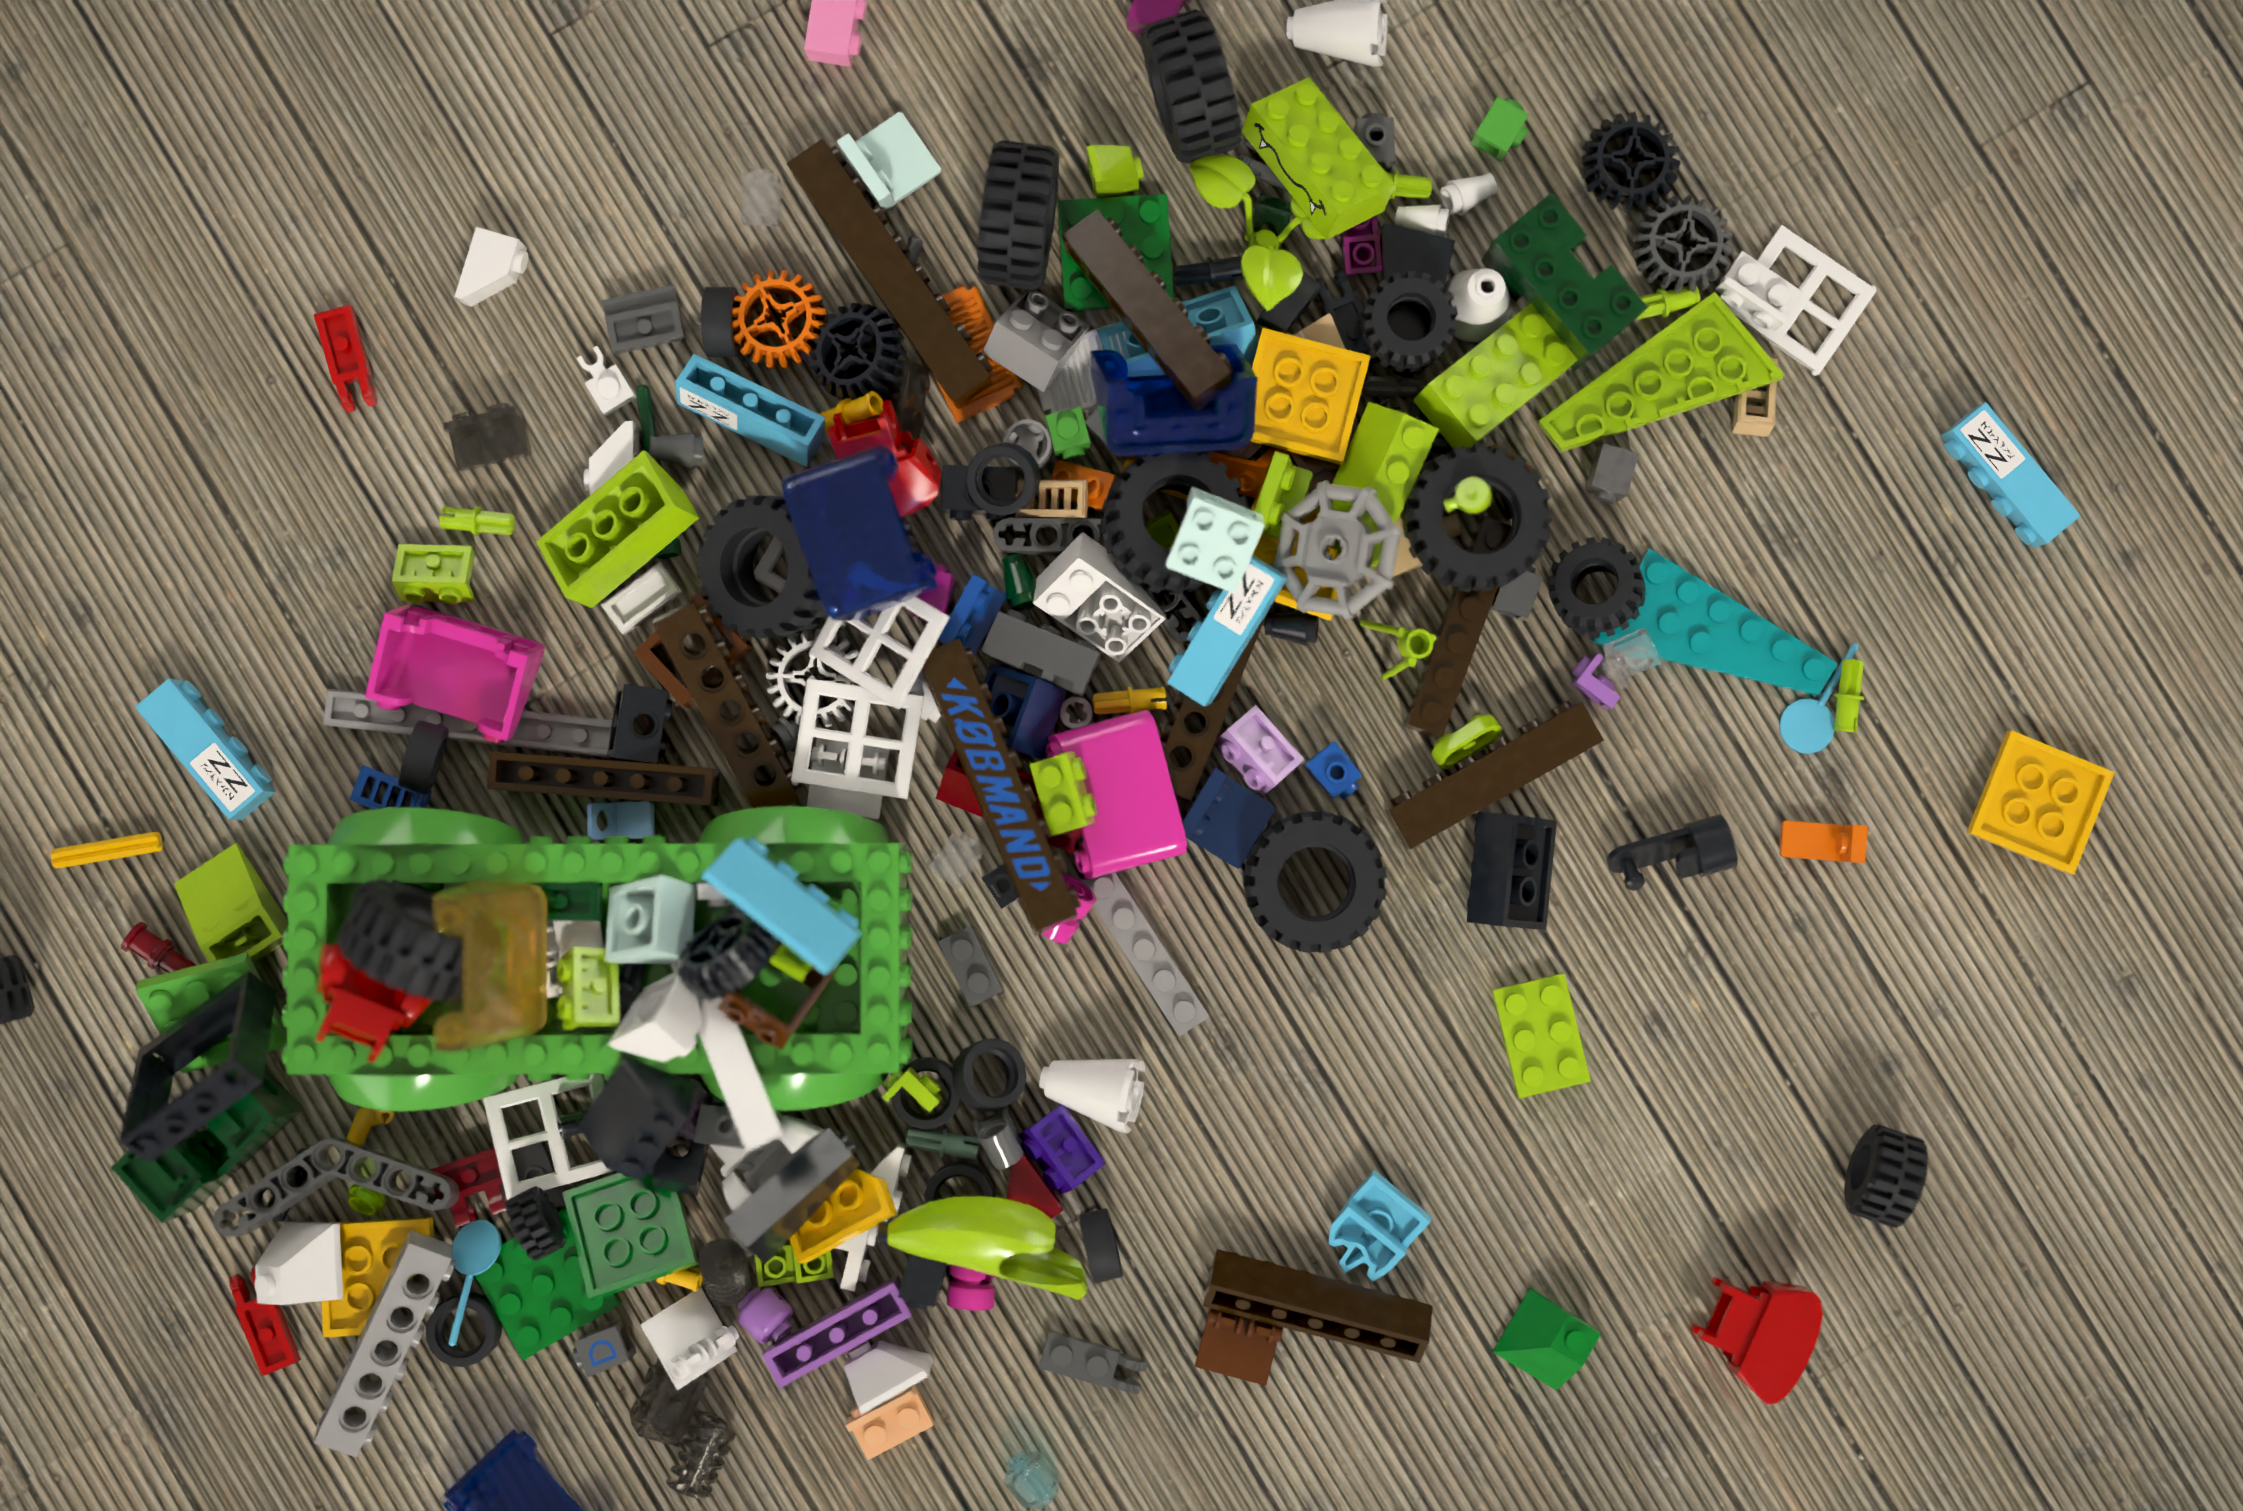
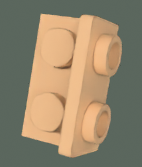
M914 1384L861 1414L858 1406L854 1407L850 1411L852 1416L848 1418L845 1426L848 1432L853 1431L867 1460L934 1426L935 1422Z

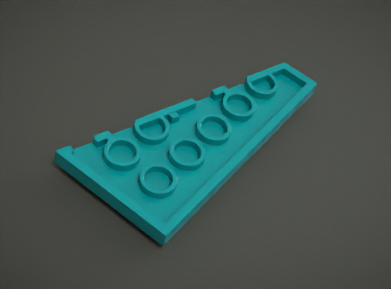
M1651 549L1645 552L1639 562L1646 588L1644 592V606H1639L1638 608L1639 616L1636 620L1630 618L1628 620L1629 627L1624 631L1618 627L1614 629L1615 635L1607 637L1606 632L1600 633V638H1593L1590 642L1707 671L1733 675L1741 679L1767 683L1772 686L1814 696L1821 693L1838 665L1835 661Z

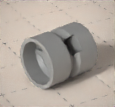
M1020 420L1007 430L1004 442L1020 445L1030 452L1038 464L1039 472L1049 465L1052 458V442L1048 430L1041 423L1034 420ZM1007 458L1012 467H1016L1018 472L1024 474L1017 462Z

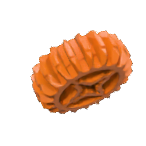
M767 270L766 281H762L758 274H754L753 280L756 285L751 288L748 283L743 282L741 287L746 293L745 296L737 294L734 297V300L740 304V307H732V317L738 318L732 321V330L737 332L733 336L734 343L743 344L740 352L745 357L753 353L752 361L756 365H759L766 356L765 362L768 369L774 368L776 359H779L783 369H788V358L791 357L797 365H801L802 359L799 354L805 351L810 356L809 353L813 350L809 344L813 343V339L820 337L815 334V331L821 332L818 326H826L824 322L818 321L827 316L826 309L818 307L823 302L821 295H812L815 287L811 282L802 286L803 277L799 274L795 275L790 281V275L787 270H782L779 279H776L773 270ZM787 293L801 301L795 304L792 301L786 304H779L773 299L771 294ZM761 300L764 307L760 317L754 320V324L749 326L751 312ZM771 306H773L775 311L779 313L781 317H786L782 318V320L784 321V323H782V326L785 330L784 334L779 328V326H776L774 322H770L774 321L772 319V316L774 314L771 310ZM806 313L805 326L801 334L794 340L792 327L795 322L801 319V315ZM760 335L763 337L777 335L781 338L784 345L778 347L766 346L754 338Z

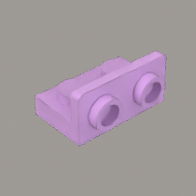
M1257 705L1253 706L1215 740V744L1223 758L1233 763L1244 776L1248 786L1257 790L1261 796H1264L1305 760Z

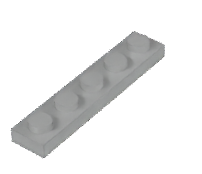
M1116 872L1081 880L1095 894L1097 900L1093 905L1178 1036H1182L1209 1018V1014Z

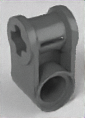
M1007 1106L981 1121L978 1118L972 1120L977 1137L995 1169H1005L1021 1159L1023 1150L1019 1139L1020 1132Z

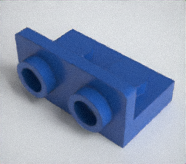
M973 574L938 640L945 645L960 639L963 648L970 647L974 656H976L998 611H1000L1006 600L1005 593L988 585L986 580Z

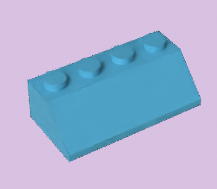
M1235 285L1182 302L1188 312V320L1194 327L1200 325L1210 338L1211 343L1209 345L1216 354L1222 352L1228 358L1233 368L1248 365L1254 361L1258 347L1254 322ZM1123 322L1097 329L1121 402L1123 400L1126 402L1138 401L1148 395L1176 388ZM1123 331L1125 332V335H1126L1125 340H1124L1123 333H1122ZM1115 334H1118L1125 360H1122ZM1108 336H1111V339H1112V343H1113V346H1114V350H1115L1116 356H1115L1114 351H1113V349H1112V347H1111L1110 340H1109V337H1108Z
M752 836L748 840L744 837L737 838L701 877L824 975L835 969L863 934L857 928L860 921L842 908L837 912L828 905L827 902L830 898L815 885L811 884L807 888L798 881L797 877L800 874L792 866L782 860L777 864L766 855L769 849L759 840Z

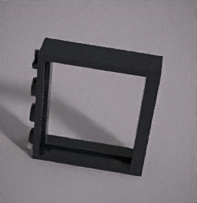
M247 971L139 1049L118 1143L147 1163H150L263 1083L277 992L253 973ZM233 1032L228 1060L168 1102L174 1074ZM234 1068L239 1072L232 1076L227 1071Z

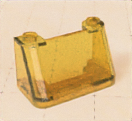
M473 880L434 895V919L438 928L445 934L464 937V1012H449L439 1018L434 1030V1050L462 1051L530 1036L542 1029L547 1018V900L542 889L530 883Z

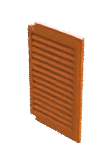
M962 285L942 294V297L951 309L947 316L954 325L961 322L972 338V341L968 343L975 355L980 351L983 352L995 324L978 287L973 286L967 290L965 285ZM983 354L993 368L988 373L993 384L958 408L955 407L938 381L937 383L957 424L1016 397L1013 390L1023 387L1019 376Z

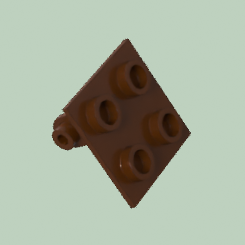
M1209 1308L1194 1367L1266 1386L1277 1342L1281 1340L1283 1327Z

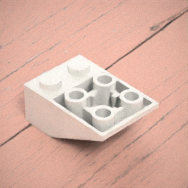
M1082 532L1037 577L1033 604L1120 663L1166 619V615L1140 585L1137 586L1128 580L1131 575L1125 568L1121 572L1113 564L1116 557L1112 553L1107 554L1103 546Z

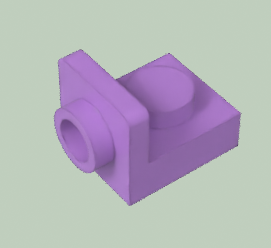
M1599 653L1593 654L1590 658L1584 655L1571 672L1576 677L1570 685L1602 709H1612L1621 697L1614 692L1616 686L1600 674L1596 678L1591 675L1604 657Z

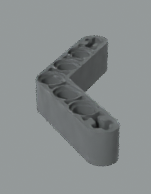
M1006 518L999 521L993 530V538L997 548L1008 555L1059 556L1074 541L1073 536L1075 532L1083 528L1089 529L1094 534V541L1105 548L1104 542L1107 540V535L1101 533L1100 522L1102 519ZM1029 527L1031 528L1030 539L1032 546H1026L1025 538H1015L1013 545H1007L1005 539L1000 537L1007 534L1008 528H1014L1016 535H1027L1025 528ZM1044 528L1053 529L1057 533V540L1050 546H1043L1036 539L1039 531ZM1141 581L1139 585L1154 601V592L1148 591L1149 584ZM1183 592L1174 595V601L1168 606L1157 604L1165 615L1172 613L1179 604H1182L1184 608L1179 610V614L1184 621L1193 620L1192 628L1198 620L1202 622L1199 614ZM1174 614L1169 620L1166 618L1161 623L1176 642L1181 644L1191 643L1187 640V632L1184 631L1179 634L1176 631L1179 627V621Z
M324 1139L221 1205L214 1214L213 1224L218 1233L226 1237L248 1235L336 1177L427 1210L451 1208L459 1199L460 1191L456 1181L448 1176L344 1139ZM335 1145L340 1151V1159L336 1165L332 1166L328 1162L327 1153ZM368 1158L374 1161L376 1167L373 1176L370 1178H366L362 1173V1164ZM300 1167H304L308 1173V1180L302 1187L295 1181L296 1171ZM403 1170L408 1172L411 1179L409 1187L404 1191L400 1190L396 1183L398 1174ZM424 1186L440 1187V1191L445 1193L443 1199H437V1195L421 1190ZM268 1188H271L275 1193V1202L270 1208L266 1207L263 1203V1194ZM249 1210L253 1212L240 1217L237 1220L238 1226H233L232 1221L236 1218L235 1213L247 1212Z

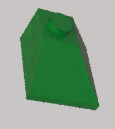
M1529 1287L1492 1352L1557 1391L1584 1365L1601 1333L1592 1324Z

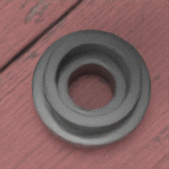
M780 717L775 721V725L770 727L771 737H776L784 753L790 750L795 752L799 727L794 721H787L785 718Z

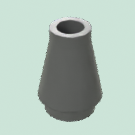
M694 432L661 437L650 436L649 454L653 459L692 469V466L702 465L703 437L694 436Z

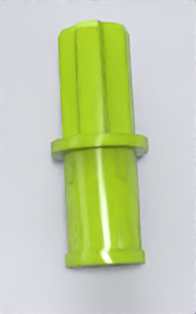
M1394 170V173L1386 172L1396 185L1390 199H1394L1395 196L1418 199L1430 198L1432 191L1431 178L1398 174V170Z
M1683 286L1680 293H1676L1674 289L1664 290L1658 288L1656 293L1641 296L1640 298L1648 308L1636 320L1655 315L1667 317L1670 312L1695 307L1700 303L1698 287H1696L1695 292H1692L1687 286Z
M443 506L440 512L446 514V516H439L441 529L471 531L475 536H479L481 532L511 535L516 528L515 516L513 514L483 511L482 507L479 506L474 507L473 510Z
M1844 659L1842 661L1839 692L1834 694V697H1837L1834 731L1857 733L1860 700H1864V696H1860L1864 666L1861 660Z

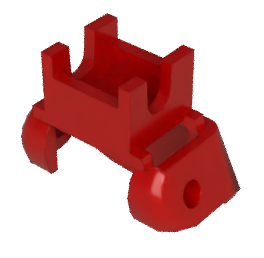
M891 399L883 401L882 407L884 412L878 416L845 424L841 412L834 414L833 421L835 425L830 426L828 436L837 460L831 463L826 485V518L832 524L844 527H861L898 519L928 506L938 495L942 475L939 463L920 438L913 440L910 431L902 433ZM904 442L906 449H900L901 443Z
M339 944L322 945L318 960L317 992L324 995L323 1002L330 1006L314 1041L322 1043L329 1031L372 1048L366 1061L374 1063L377 1057L380 1056L391 1029L397 1031L400 1026L409 1027L433 1000H428L419 995L407 994L406 991L398 988L393 989L378 979H372L366 975V972L351 965V960L344 958L339 949Z
M1714 1276L1711 1283L1722 1291L1706 1328L1693 1323L1690 1330L1697 1334L1699 1339L1722 1349L1721 1353L1728 1358L1726 1366L1764 1403L1776 1404L1794 1388L1808 1364L1821 1330L1823 1317L1822 1301L1816 1293L1801 1285L1763 1281L1761 1287L1751 1285L1749 1291H1746Z

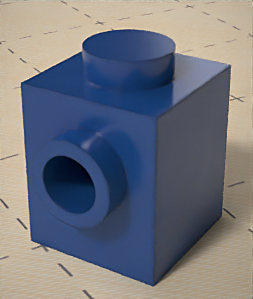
M1335 741L1331 742L1304 764V767L1330 799H1334L1339 795L1344 800L1360 787L1356 780L1363 775Z

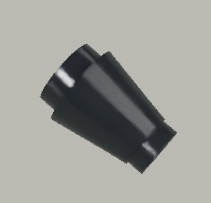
M1302 611L1267 613L1265 635L1307 646V643L1317 642L1319 617L1303 613Z

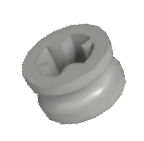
M1070 697L1062 704L1060 717L1064 725L1069 729L1089 725L1092 721V707L1084 698ZM1074 703L1082 704V711L1087 714L1083 722L1078 719V724L1071 723V716L1066 713L1070 705L1073 708L1075 707Z

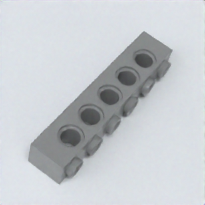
M413 1230L409 1231L316 1426L315 1444L356 1458L362 1445H370L377 1429V1424L373 1422L378 1412L383 1414L386 1412L393 1392L389 1391L393 1380L400 1381L408 1365L409 1359L404 1357L409 1347L416 1348L421 1339L424 1326L420 1324L425 1314L432 1315L440 1297V1293L436 1292L441 1280L447 1282L453 1272L456 1260L452 1259L451 1244ZM414 1274H423L427 1276L428 1280L417 1284L412 1282L409 1277ZM399 1307H407L412 1313L408 1316H398L393 1311ZM383 1340H390L396 1346L391 1349H383L378 1343ZM374 1373L380 1379L375 1382H368L362 1376ZM358 1406L364 1409V1412L354 1415L349 1413L347 1409Z

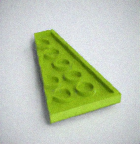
M1714 292L1539 420L1538 426L1558 451L1562 453L1780 381L1785 375L1719 295Z

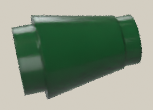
M1012 554L1003 558L1001 561L1003 564L1006 603L1011 604L1014 611L1026 610L1036 606L1033 604L1036 580L1023 555Z

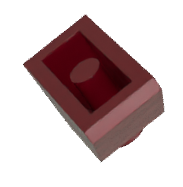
M1023 1150L1021 1159L1011 1167L1006 1199L1033 1206L1052 1219L1063 1211L1064 1204L1054 1190L1046 1183L1041 1172Z

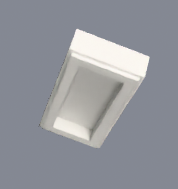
M659 562L602 603L601 606L619 631L626 635L681 595L683 591L663 563Z

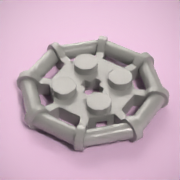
M1328 481L1319 482L1314 491L1288 512L1283 511L1279 517L1282 520L1275 561L1271 564L1273 568L1288 576L1285 585L1297 602L1296 608L1303 613L1314 611L1343 616L1346 620L1355 618L1356 612L1386 589H1392L1395 583L1392 581L1398 543L1399 538L1403 537L1401 528L1396 527L1376 497L1377 491L1370 486L1363 489L1333 485ZM1333 500L1353 502L1354 505L1350 512L1347 513L1334 511L1332 502ZM1320 505L1321 512L1317 515L1319 517L1312 523H1302L1301 520ZM1366 509L1381 530L1380 532L1372 534L1370 528L1362 521L1361 517ZM1295 530L1300 532L1297 552L1295 556H1291ZM1336 539H1338L1340 546H1342V553L1338 555L1337 559L1333 560V554L1328 553L1329 545H1335ZM1383 542L1377 572L1370 567L1374 544ZM1299 565L1301 568H1304L1308 574L1306 577L1309 582L1306 587H1304L1293 570L1295 566ZM1365 575L1373 580L1350 597L1349 587L1352 584L1360 582ZM1321 586L1336 588L1338 600L1316 597V594Z

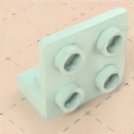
M902 112L896 113L857 141H854L849 133L837 140L842 155L883 212L941 173L940 166Z
M1192 487L1187 498L1188 510L1167 558L1166 566L1172 570L1235 593L1265 526L1263 515Z

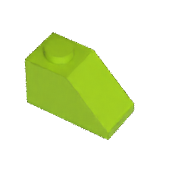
M1087 146V165L1095 198L1117 197L1139 191L1138 179L1144 178L1140 157L1132 156L1130 146Z

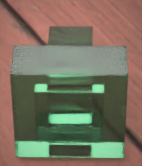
M1259 194L1253 214L1254 232L1260 231L1264 223L1270 222L1276 228L1274 234L1276 237L1279 236L1290 222L1292 215L1291 202Z

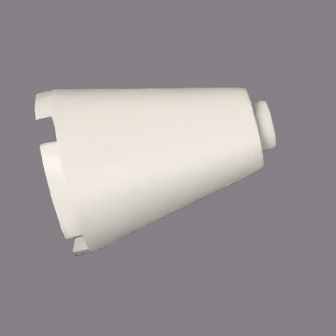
M1333 0L1296 9L1294 17H1288L1287 39H1293L1294 47L1373 67L1383 66V61L1379 56H1385L1388 14L1380 13V3H1387V0Z
M1465 270L1451 277L1445 284V294L1450 291L1454 297L1451 304L1452 306H1457L1458 315L1455 321L1458 324L1454 335L1459 340L1473 343L1484 341L1508 321L1511 313L1510 294L1503 277L1495 270Z
M1137 1059L1053 1060L1049 1067L1044 1066L1039 1086L1044 1089L1045 1097L1118 1132L1130 1133L1131 1129L1126 1124L1128 1121L1135 1123L1144 1090V1082L1138 1081V1071L1145 1072L1144 1061Z

